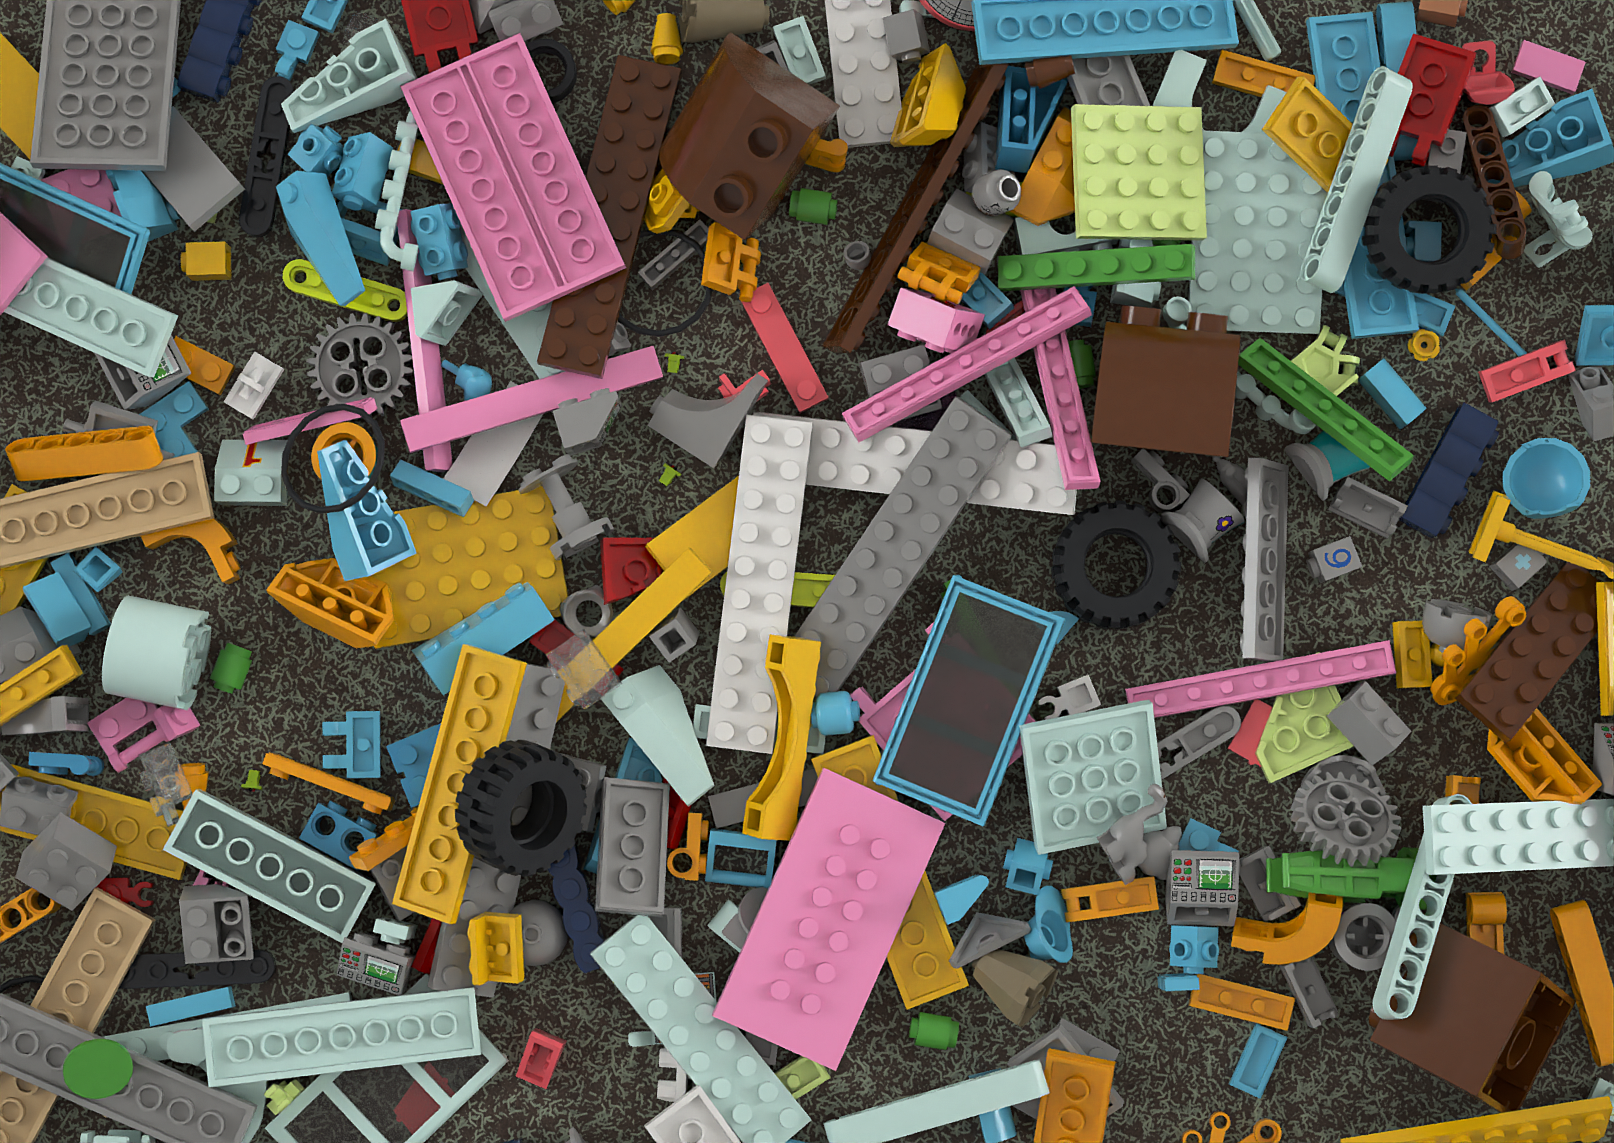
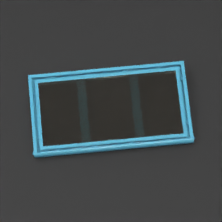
M0 163V212L44 252L48 256L47 258L132 294L150 235L149 229Z
M952 575L872 781L876 785H883L968 821L985 826L1020 737L1019 725H1023L1026 722L1066 619L965 580L960 575Z

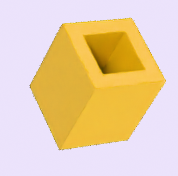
M225 241L186 243V252L181 253L182 272H186V276L192 281L231 280V247Z

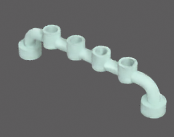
M411 110L408 113L406 122L399 120L395 140L401 141L400 150H392L388 169L395 170L393 180L385 179L382 199L388 200L386 210H378L375 229L381 230L380 244L384 253L391 259L401 262L400 269L414 271L419 245L405 243L404 249H402L393 242L418 132V125Z
M1179 296L1171 298L1163 308V317L1170 328L1186 330L1187 327L1184 323L1188 319V312H1192L1191 304L1188 300ZM1237 371L1235 398L1245 399L1248 397L1257 405L1256 414L1261 420L1268 421L1273 418L1281 426L1298 434H1307L1316 426V424L1296 409L1290 415L1281 409V403L1277 397L1272 395L1266 396L1256 387L1255 379L1251 375L1241 374Z

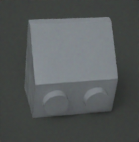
M956 188L936 221L927 244L981 267L980 272L985 275L1015 218L1005 213L997 216L983 214L975 206L972 196Z
M1365 680L1359 681L1327 715L1332 723L1371 765H1374L1394 751L1412 732Z

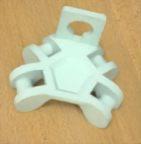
M1545 171L1536 173L1529 182V190L1534 205L1541 217L1543 216L1549 225L1550 230L1526 245L1524 253L1539 268L1568 249L1579 250L1584 248L1591 242L1592 232L1586 227L1588 221L1585 216L1579 215L1577 211L1579 206L1576 200L1563 203L1559 197L1551 202L1555 194L1551 174ZM1556 241L1548 253L1544 255L1535 254V251L1541 245L1552 244Z

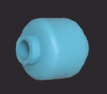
M847 691L820 693L816 698V702H813L811 720L813 728H818L822 735L851 733L854 728V721H860L859 702L852 701L851 695Z

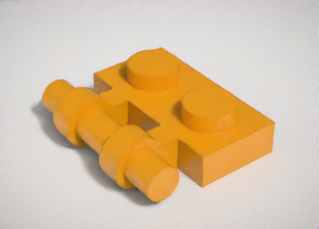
M714 222L708 228L701 285L728 295L734 293L738 287L740 290L739 300L751 302L753 292L756 291L758 283L755 273L756 265L760 264L761 252L758 250L759 240L748 238L746 245L742 244V238L721 224ZM740 259L743 263V271L739 270Z
M921 242L909 256L907 266H902L897 278L907 282L910 288L917 291L921 288L934 294L937 300L944 303L948 300L958 305L963 293H967L978 279L981 267L925 242Z

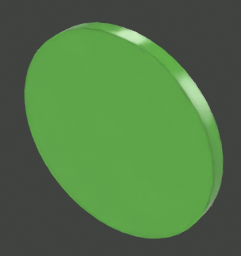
M92 1039L77 1045L69 1052L63 1064V1077L68 1088L75 1094L89 1099L106 1098L118 1093L127 1085L133 1072L132 1058L128 1050L118 1042L109 1039Z

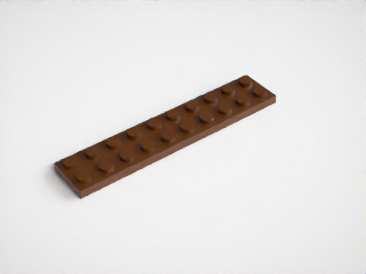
M621 55L617 57L586 180L626 268L553 300L537 359L538 365L603 379L650 192L660 160L659 150L666 137L682 75L681 68Z
M1006 63L976 64L965 84L966 91L963 99V108L959 114L956 131L949 138H942L932 144L875 248L869 265L863 270L822 347L833 353H851L852 350H857L862 344L865 337L863 332L868 321H873L881 308L879 301L884 292H889L897 278L894 273L899 264L905 263L912 252L911 242L915 235H920L928 222L926 215L931 206H936L944 193V190L941 188L946 178H951L959 166L957 158L962 149H967L975 136L973 129L978 120L982 121L987 115L991 106L988 102L993 92L997 93L1006 80L1004 72L1008 67Z

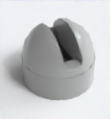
M854 241L845 247L844 258L851 269L862 270L869 265L871 253L866 243Z

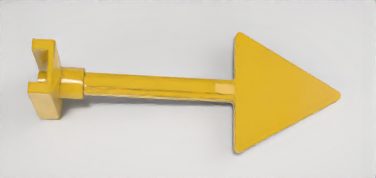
M1493 490L1469 549V553L1473 554V558L1486 562L1495 539L1505 543L1511 541L1586 569L1601 570L1609 578L1614 579V563L1600 557L1596 559L1592 555L1515 528L1514 524L1503 521L1511 500L1505 494Z

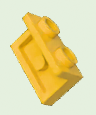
M484 912L472 918L467 931L471 946L469 970L472 974V984L480 986L487 981L518 984L524 981L521 914Z

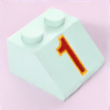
M222 440L215 466L214 502L220 505L287 506V490L281 477L282 453L288 440H264L248 445L245 444L244 440Z

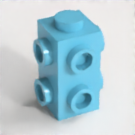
M371 132L348 137L343 148L344 153L339 170L335 174V183L332 190L333 196L342 201L346 208L355 211L376 206L382 194L381 189L389 168L393 147Z
M452 203L438 204L410 211L412 217L411 230L419 245L418 261L424 270L425 276L437 275L438 280L457 277L456 270L468 268V250L465 243L462 242L459 229L461 223Z

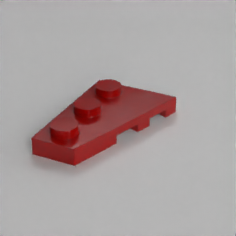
M654 538L601 539L604 605L642 593L664 572L645 547Z

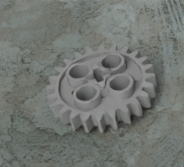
M352 313L347 324L338 317V328L334 329L327 324L325 326L329 335L327 337L320 334L316 335L321 342L320 347L310 346V349L317 354L316 358H309L306 361L315 367L314 370L307 372V376L317 379L310 387L313 391L323 390L317 399L320 402L330 399L327 406L372 397L376 402V411L381 416H384L383 406L387 404L390 408L395 409L396 406L392 399L397 397L404 400L405 396L400 391L401 387L411 388L412 386L405 380V376L414 375V370L406 367V364L413 362L411 355H404L411 346L409 343L399 344L404 337L401 331L391 335L394 329V325L391 322L382 328V318L380 316H377L373 323H370L369 315L364 313L361 322H358L356 316ZM356 338L360 340V357L365 364H368V366L363 368V376L367 385L366 395H362L361 376L353 369V367L358 366V357L354 346ZM372 341L382 342L381 352L375 356L368 355V344ZM341 346H348L350 349L348 358L343 361L335 360L334 353L336 349ZM377 373H386V384L383 387L374 388L372 386L373 376ZM346 378H353L355 381L353 390L349 393H341L339 390L341 381Z
M1326 772L1323 780L1319 776L1314 775L1312 782L1304 781L1302 789L1298 788L1290 809L1293 811L1290 819L1296 822L1294 831L1304 832L1300 840L1301 842L1311 841L1313 843L1310 849L1312 852L1321 849L1323 850V859H1326L1331 854L1335 856L1336 864H1339L1341 859L1344 858L1347 859L1351 867H1353L1356 859L1363 866H1366L1369 858L1373 862L1378 863L1381 856L1387 857L1390 850L1394 849L1401 831V827L1398 825L1401 817L1395 815L1398 808L1396 805H1388L1391 798L1389 795H1378L1381 787L1377 786L1371 789L1368 787V779L1359 783L1355 774H1352L1350 780L1345 779L1342 772L1338 773L1337 778H1333L1329 772Z

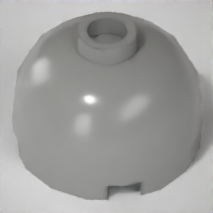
M1431 599V601L1426 600L1422 625L1424 633L1429 640L1440 645V652L1443 653L1452 644H1456L1464 650L1465 625L1470 620L1477 618L1487 626L1488 632L1492 614L1478 607H1475L1474 613H1472L1471 609L1462 607L1465 605L1463 603Z
M534 899L519 903L509 912V914H521L524 965L534 967L545 965L561 954L567 944L568 933L564 927L563 914L558 908L547 901Z

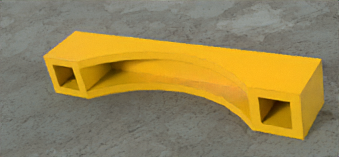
M769 634L765 669L771 679L777 700V739L767 771L758 787L746 801L743 834L759 839L790 841L797 826L804 763L807 758L806 748L811 727V712L816 692L815 683L818 663L820 661L821 641Z

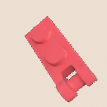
M1565 339L1479 371L1478 373L1489 403L1576 371L1573 361L1568 360L1565 351L1568 347ZM1553 355L1556 366L1550 369L1546 358Z

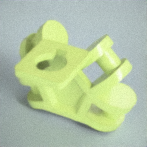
M1323 325L1315 341L1291 360V362L1337 396L1349 385H1358L1359 376L1355 374L1356 366L1360 365V358L1351 355H1341L1340 352L1348 336L1342 333L1338 336L1329 331L1330 327ZM1325 343V344H1327L1328 346L1332 347L1333 349L1331 350V349H1329V348L1323 346L1322 344ZM1339 364L1343 365L1342 374H1338Z

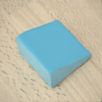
M95 546L73 569V572L96 592H99L122 573V570Z

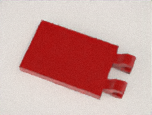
M401 0L414 57H425L428 74L441 68L437 52L456 49L458 60L471 55L470 45L478 44V38L469 0Z
M1417 34L1412 35L1398 74L1411 80L1413 88L1389 154L1390 157L1394 156L1401 134L1418 139L1411 156L1413 158L1412 164L1418 166H1425L1432 144L1442 147L1475 62L1476 52Z

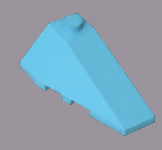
M295 171L276 186L290 234L338 304L346 306L365 292V288L327 176L324 173Z

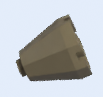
M996 949L974 960L972 963V967L975 968L973 977L1004 1016L1021 1028L1037 1014L1042 1006L1039 1004L1042 996L1048 997L1059 972L1042 960Z

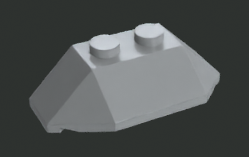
M21 606L0 616V685L58 648L37 613ZM77 644L69 646L74 657L82 654Z

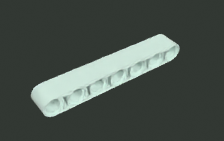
M1384 66L1374 70L1368 80L1300 271L1302 280L1329 293L1337 291L1345 279L1413 88L1411 80Z
M1456 794L1439 798L1433 805L1472 803L1464 795ZM1424 833L1373 998L1374 1012L1385 1020L1407 1018L1415 1008L1455 875L1439 874L1436 877L1435 883L1430 879L1429 875H1426ZM1421 899H1423L1427 905V911L1425 915L1420 911L1419 902ZM1411 931L1417 936L1415 947L1412 946L1409 940ZM1402 963L1407 967L1406 979H1403L1399 972ZM1391 996H1394L1398 1002V1008L1395 1012L1390 1008Z
M1039 1059L839 1117L838 1120L826 1121L823 1125L829 1143H882L1049 1094L1050 1091Z

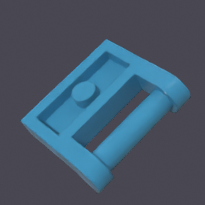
M29 752L28 765L39 766L38 773L67 775L68 768H70L71 772L76 775L88 774L90 776H98L104 770L103 760L96 756Z

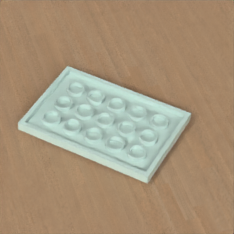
M1202 131L1207 238L1204 240H1191V244L1195 246V280H1189L1188 295L1192 312L1228 316L1227 331L1319 334L1322 289L1302 280L1300 271L1328 193L1266 133Z

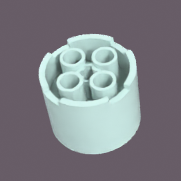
M129 595L124 597L115 612L106 641L102 665L104 692L106 694L188 710L197 696V690L192 688L198 684L201 672L205 671L209 653L211 626L205 625V619L208 620L209 612Z

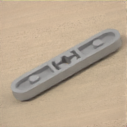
M1230 706L1216 707L1157 743L1159 758L1162 756L1160 750L1164 747L1167 751L1174 750L1179 746L1182 747V750L1172 757L1174 763L1171 766L1167 762L1160 764L1161 780L1233 737L1241 727L1239 713Z

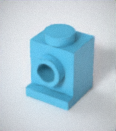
M1408 221L1404 225L1405 233L1409 234V237H1406L1408 254L1417 260L1425 262L1441 259L1442 222Z

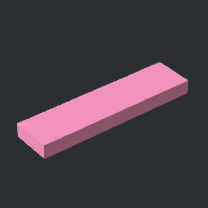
M372 397L344 403L364 409L368 414L377 409L375 399ZM345 410L328 412L309 422L302 431L361 418V416ZM315 411L254 425L243 433L245 444L248 445L290 435L306 416Z

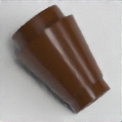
M1071 55L1033 59V61L1025 62L1030 88L1038 86L1039 89H1042L1069 77V75L1075 74Z

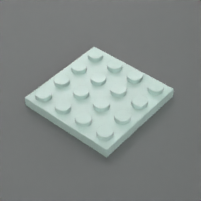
M1150 700L1019 725L1034 845L1038 855L1099 843L1097 837L1110 829L1119 818L1133 814L1141 807L1154 802L1153 797L1148 794V787L1150 785L1157 784L1162 787L1153 703ZM1165 808L1162 813L1143 822L1144 833L1167 828Z

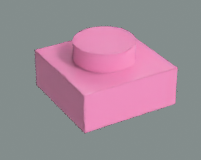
M161 706L153 712L169 741L190 733L200 726L191 708L183 710Z

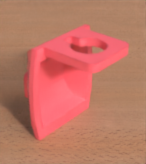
M1489 40L1465 43L1462 46L1463 49L1473 52L1479 49L1485 50L1488 54L1487 61L1482 65V71L1476 72V68L1472 67L1463 90L1467 98L1473 103L1485 105L1496 104L1507 99L1515 91L1513 81L1501 71H1495V43Z

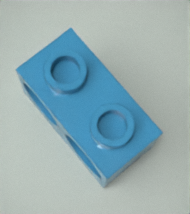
M330 800L328 805L318 803L299 839L354 868L349 856L357 851H354L349 846V837L352 833L359 832L363 835L364 841L371 838L376 839L381 836V834L374 831L377 825L361 816L358 817L357 821L346 816L345 814L348 809ZM325 816H330L335 821V829L330 835H325L320 830V822Z

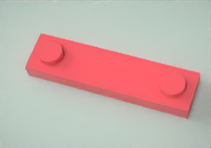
M767 282L758 287L753 292L751 302L741 301L800 414L828 400L829 397L771 286Z

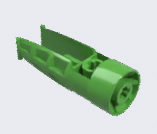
M1403 847L1398 852L1396 858L1380 857L1378 863L1373 862L1369 858L1366 866H1363L1356 859L1353 867L1349 866L1347 859L1344 858L1341 859L1339 864H1336L1335 856L1331 854L1326 859H1323V851L1282 853L1280 858L1266 859L1267 893L1276 892L1289 896L1308 898V893L1310 892L1343 896V902L1365 903V898L1380 899L1381 897H1392L1396 899L1397 904L1401 908L1419 848ZM1429 875L1430 879L1435 883L1437 875ZM1421 899L1419 902L1420 910H1427L1425 901Z

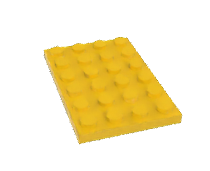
M542 486L525 494H520L518 490L494 494L487 506L474 500L464 518L437 505L394 512V514L399 513L405 521L417 553L371 575L388 584L395 619L378 644L374 646L375 649L430 640L474 614L483 605L501 598L505 595L504 593L507 589L517 583H522L523 585L528 582L534 587L553 618L562 617L559 610L561 603L568 597L562 557L556 561L550 551V547L559 541L557 527L552 519V516L555 515L554 508Z

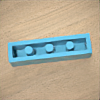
M403 460L399 461L390 475L394 486L463 518L474 502L471 491Z
M66 553L50 562L55 573L59 572L92 625L89 635L94 636L110 627L111 623L90 585L73 572V569L78 565L73 554Z
M228 986L148 1005L146 1009L151 1027L235 1007L236 1005L232 987Z

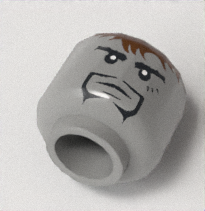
M999 169L982 175L975 181L972 188V198L980 212L988 216H997L1013 210L1019 204L1021 187L1014 174L1007 170Z

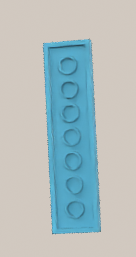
M1233 0L971 1L979 65L1030 62L1033 59L1071 55L1072 59L1168 53L1177 50L1236 48L1239 44Z

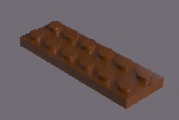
M1567 561L1562 565L1527 608L1526 618L1523 623L1510 629L1455 697L1458 702L1504 743H1507L1515 736L1598 632L1596 583L1599 581L1581 566Z

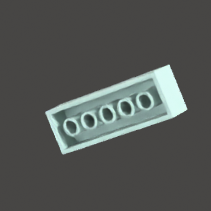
M201 789L194 791L163 848L164 851L341 943H343L345 937H348L376 885L374 879Z

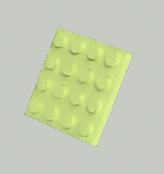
M1075 104L1071 107L1076 239L1204 240L1207 238L1201 107Z

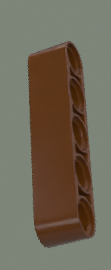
M1473 105L1463 115L1462 132H1467L1465 148L1477 188H1483L1487 194L1485 200L1488 205L1492 204L1495 214L1491 215L1492 224H1497L1496 234H1492L1495 251L1504 259H1515L1525 249L1526 225L1493 114L1486 106ZM1481 124L1483 127L1476 128L1471 125ZM1487 151L1492 154L1484 156L1479 153ZM1495 179L1499 180L1500 183L1492 184L1487 181ZM1497 208H1506V209H1508L1509 211H1507V212H1498V211H1496L1495 209H1497ZM1513 236L1516 237L1517 240L1508 241L1505 240L1504 237Z

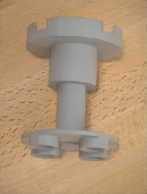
M570 454L561 456L553 461V467L544 472L539 468L526 474L518 490L520 494H525L542 486L556 511L552 519L562 536V539L550 547V551L556 561L561 559L563 553L568 558L599 542L596 535L604 532L608 536L614 531V527L608 517L591 522L582 503L574 504L560 478L578 465L577 459L572 460Z

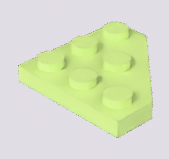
M1335 685L1276 696L1255 752L1268 783L1277 781L1353 747V744L1327 717L1331 710L1342 700Z

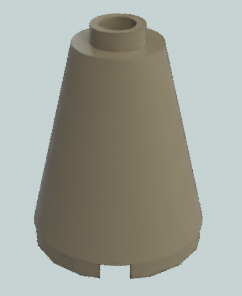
M764 0L679 1V5H682V17L679 16L680 40L688 44L725 38L730 32L735 36L761 32L763 25H768L770 10L769 6L764 5Z

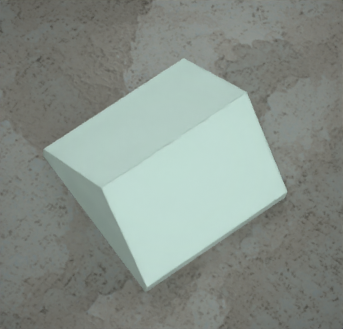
M455 280L411 288L416 335L422 339L446 346L484 293L479 289Z

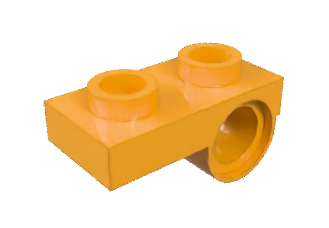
M688 813L686 848L675 849L668 857V869L672 875L678 878L698 881L699 874H706L707 854H701V840L708 841L709 821L703 820L702 813ZM679 853H686L692 859V867L687 872H679L674 867V858Z
M1466 892L1467 936L1504 954L1503 924H1505L1507 917L1504 894L1502 892Z

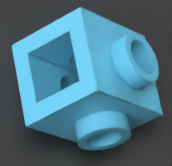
M310 124L300 134L297 143L288 155L306 172L324 173L328 178L332 171L340 166L344 153V146L339 142L342 137L329 126H325L322 129Z
M1171 925L1170 966L1183 967V973L1204 974V968H1217L1219 927Z

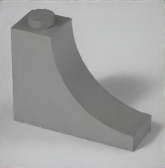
M757 373L743 390L730 397L717 400L696 399L672 389L664 398L659 395L649 411L653 416L647 426L712 468H715L725 457L743 426L746 415H749L768 380Z
M58 696L43 699L0 727L2 735L90 731L87 724L89 722V698Z

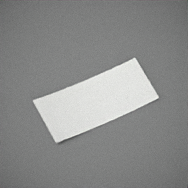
M510 381L506 389L518 385ZM543 414L471 435L443 479L471 491L475 501L487 506L517 460Z

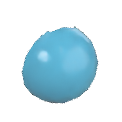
M1537 438L1522 444L1510 456L1503 471V489L1506 496L1511 500V505L1523 516L1532 519L1556 517L1576 510L1584 502L1590 488V469L1584 456L1570 443L1556 438Z

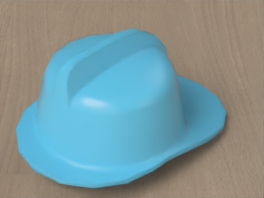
M1043 886L1039 889L1035 900V915L1028 921L1031 931L1024 935V939L1031 958L1042 961L1055 959L1060 963H1067L1073 954L1070 922L1065 921L1064 912H1067L1062 895L1052 886Z

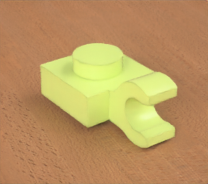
M296 1079L289 1084L285 1080L279 1085L274 1083L264 1093L266 1098L272 1099L266 1106L277 1115L302 1093L305 1088Z

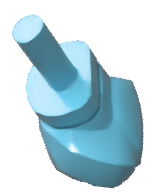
M447 360L442 362L441 367L456 375L455 384L464 389L465 401L490 394L492 377L487 371L466 363L459 368Z

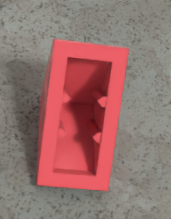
M535 1028L529 1036L516 1077L547 1089L567 1041Z

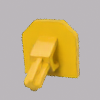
M663 168L654 179L644 218L649 230L656 234L671 230L679 218H695L696 212L700 211L688 203L677 191Z

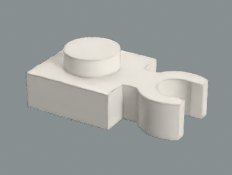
M1089 675L1057 687L1060 697L1045 696L1038 701L1039 705L1051 703L1054 706V713L1045 717V720L1059 717L1061 711L1065 709L1068 715L1086 712L1101 705Z

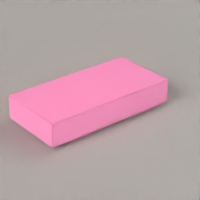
M1524 40L1521 43L1511 73L1530 80L1541 77L1545 85L1574 94L1586 62Z

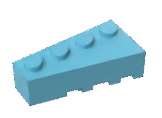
M528 582L523 585L522 583H517L511 586L501 598L483 605L474 614L411 650L442 695H445L451 689L463 644L504 655L555 620L534 587Z

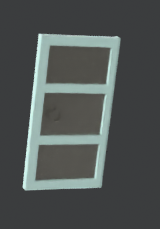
M426 973L405 994L439 990H434L427 986L429 975ZM479 1029L481 1055L320 1074L265 1129L278 1143H424L509 1060L507 1055L502 1053Z

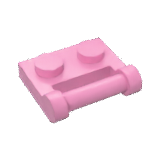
M125 698L87 722L108 756L111 765L118 773L128 768L127 764L154 746L162 741H169L153 714L158 709L156 704ZM151 722H154L157 730L119 753L115 745Z

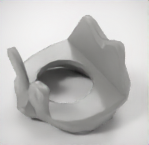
M598 585L571 594L561 603L559 610L567 628L578 636L597 637L614 620L612 604L604 605L603 589ZM586 600L598 603L602 610L600 622L592 627L582 625L576 616L578 605Z

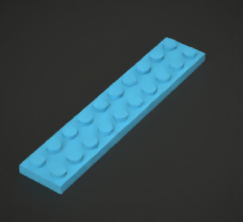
M1373 12L1309 17L1306 21L1313 75H1315V88L1353 124L1368 80L1374 70L1381 67ZM1388 156L1389 161L1385 165L1377 189L1396 175L1394 156ZM1401 216L1399 238L1404 250L1408 253L1403 217ZM1363 227L1343 281L1351 339L1417 332L1419 326L1414 293L1391 285L1392 282L1388 279H1383L1377 273V267L1374 264H1370L1366 256L1369 254L1367 246H1363L1362 236H1365V227Z

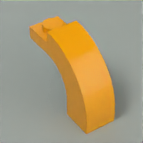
M216 518L140 536L145 547L152 550L174 539H196L207 550L223 583L229 585L240 579L237 571L241 569V566L232 551L229 553L226 551V549L238 543L231 532Z
M1309 892L1304 910L1294 919L1283 923H1268L1236 917L1231 947L1241 948L1245 951L1264 952L1262 962L1264 964L1281 965L1305 960L1320 952L1334 937L1340 923L1343 896Z

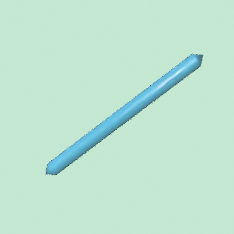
M1455 289L1456 295L1518 356L1527 353L1462 289Z

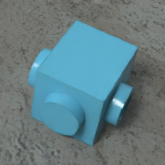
M1017 838L1014 851L1007 850L1003 869L1009 870L1005 887L1038 895L1042 879L1049 880L1053 860L1047 859L1048 853L1038 855L1033 841Z

